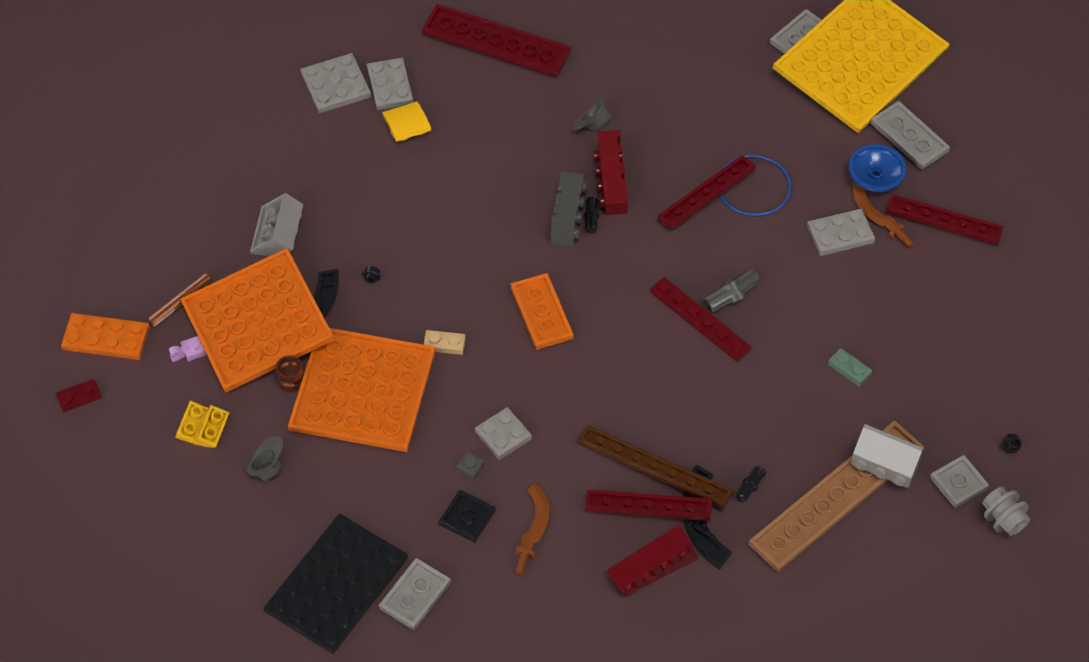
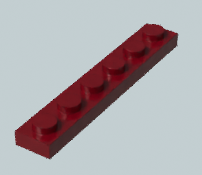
M741 155L659 214L658 221L672 231L755 171V164Z
M892 194L886 211L888 214L994 245H999L1004 226L895 194Z
M665 277L650 288L652 295L737 363L751 351V346Z
M587 489L585 512L710 521L712 499L589 489Z

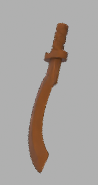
M854 182L853 197L858 208L862 209L863 213L870 220L882 227L885 226L891 231L889 236L892 239L894 236H897L908 248H911L914 242L903 232L905 226L902 223L898 224L890 215L885 216L874 208L867 198L866 189Z
M535 482L527 489L535 505L534 520L528 532L523 533L520 547L517 546L515 548V554L520 555L515 570L517 575H523L528 557L532 558V560L535 558L536 553L532 551L533 545L542 538L549 522L550 506L548 498L542 488Z

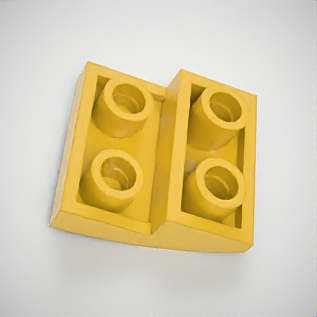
M417 101L382 112L383 118L388 124L390 133L396 142L431 131L427 117Z
M189 401L175 438L204 447L216 448L230 412L210 405L208 408Z

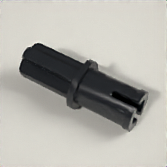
M594 197L586 199V211L584 213L586 229L589 233L597 231V219L600 216L598 212L599 201L595 198L594 203Z
M755 466L748 478L743 480V485L736 493V498L739 502H746L752 492L758 489V484L766 475L764 469L757 474L761 468L760 466Z

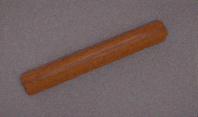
M203 273L147 318L149 324L153 327L157 326L183 305L180 300L181 298L206 287L211 283V277L207 273Z

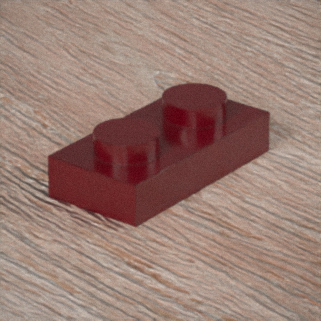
M94 379L56 392L63 413L102 398Z

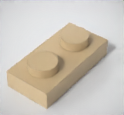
M426 330L424 345L436 347V352L463 355L466 334Z

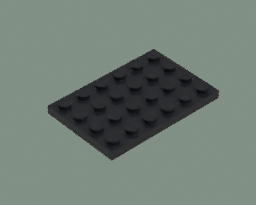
M339 513L264 606V612L334 655L406 562L408 554Z

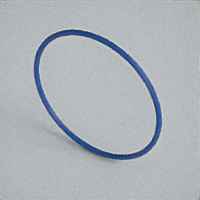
M745 155L746 158L768 160L781 168L789 183L787 197L778 207L763 213H748L731 206L722 194L720 198L729 208L744 215L763 216L779 210L788 201L791 194L792 184L789 174L783 166L773 159L760 155ZM735 158V159L731 160L730 162H728L723 168H725L727 165H729L731 162H733V161L736 160L737 158Z

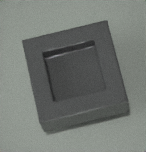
M466 452L456 466V471L474 480L485 463L483 459Z

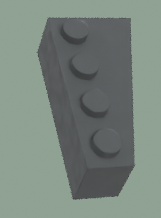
M561 171L558 193L551 219V244L574 247L575 239H579L580 228H577V224H581L582 212L579 211L580 208H584L585 197H582V193H586L587 182H584V174Z

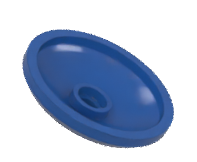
M870 144L857 149L849 161V173L854 182L860 187L873 192H885L896 188L902 183L906 174V164L903 157L893 148L881 144Z

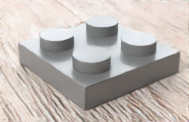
M508 407L475 427V433L498 460L532 439L530 432Z
M965 455L930 475V479L954 508L989 488V484Z

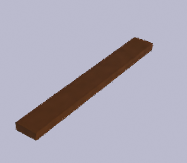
M589 425L586 426L578 439L579 445L697 498L712 499V504L721 509H725L733 495V489Z

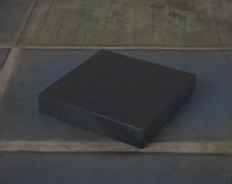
M459 490L439 520V525L476 543L495 513L496 507Z

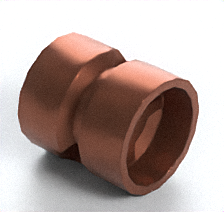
M290 355L280 358L276 364L279 387L285 392L292 393L298 391L304 376L301 361L299 358Z

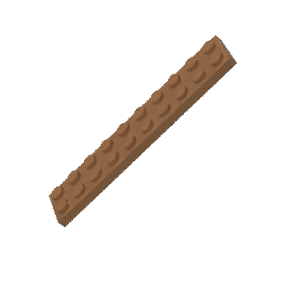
M895 420L882 430L920 446L924 450V446ZM851 456L750 539L748 545L771 567L780 572L888 480L879 478L866 470L857 469L854 465H851Z

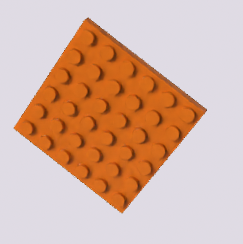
M288 248L180 299L225 393L276 369L278 360L284 356L290 355L299 358L335 340Z
M329 328L335 340L311 351L289 420L288 431L408 452L436 347Z

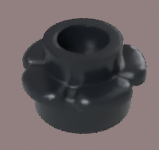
M367 266L365 271L362 272V276H364L365 281L375 283L381 278L380 269L374 266Z
M1011 433L1007 434L1002 442V447L1007 453L1018 452L1022 445L1018 435Z

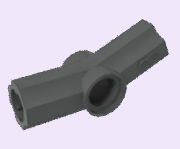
M747 269L736 278L724 282L721 288L703 297L706 306L711 312H715L729 303L741 300L746 296L745 293L759 283L757 272Z

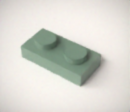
M842 348L828 360L830 367L858 387L872 375V369Z

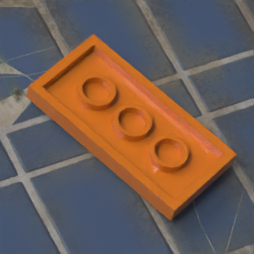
M548 273L510 283L511 291L536 350L574 339V334Z
M71 313L61 348L66 351L140 360L150 328L149 323Z

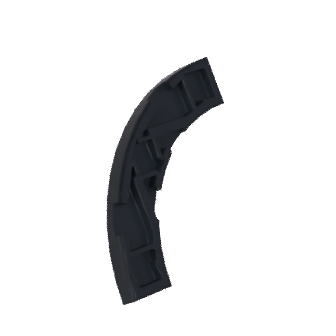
M338 269L318 272V285L314 300L324 319L336 299L339 285Z
M697 464L692 472L710 480L713 479L712 473ZM686 492L683 493V497H695ZM683 519L686 531L695 548L710 564L720 570L731 556L732 551L721 544L710 532L706 521Z

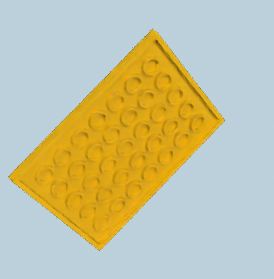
M844 0L773 64V69L854 131L860 133L871 122V118L882 112L949 48L950 44L891 0Z

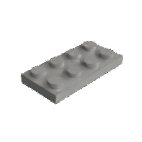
M897 101L871 118L870 124L921 170L950 150L949 145L900 101Z

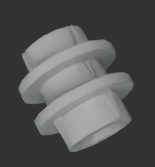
M999 487L992 491L982 502L987 509L984 514L987 521L996 520L993 525L996 532L1006 531L1009 536L1016 535L1022 531L1031 521L1030 517L1026 514L1029 505L1026 501L1017 503L1020 495L1015 490L1007 492L1004 487Z

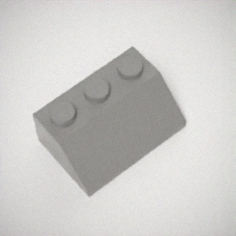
M285 193L262 205L250 253L271 256L285 248H288L289 252L294 249V241L298 233L299 220L302 217L303 204Z
M865 424L853 452L851 465H854L859 470L873 473L879 478L890 480L898 486L909 488L918 469L923 448Z

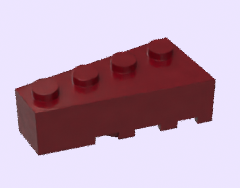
M620 130L598 131L597 151H594V162H598L596 177H600V181L597 182L598 193L602 192V196L599 197L600 208H604L605 215L628 214V196L622 156L623 150L622 145H620Z
M677 525L607 571L622 596L625 597L698 560L692 543L680 525Z

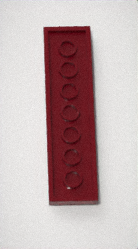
M436 4L422 28V34L554 77L558 76L571 52V46Z

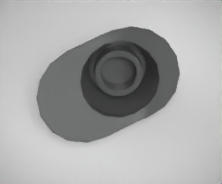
M605 98L595 101L586 112L575 120L571 130L576 131L583 127L590 130H599L604 127L612 117V114L604 105Z
M273 436L261 443L247 466V473L251 476H257L265 483L269 482L281 469L279 456L284 447L283 440L278 436Z

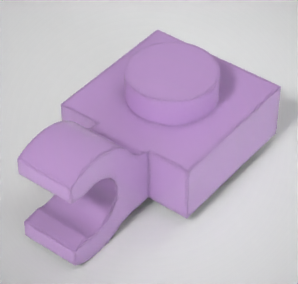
M198 336L181 341V347L173 346L169 348L172 362L186 357L187 361H191L207 355Z

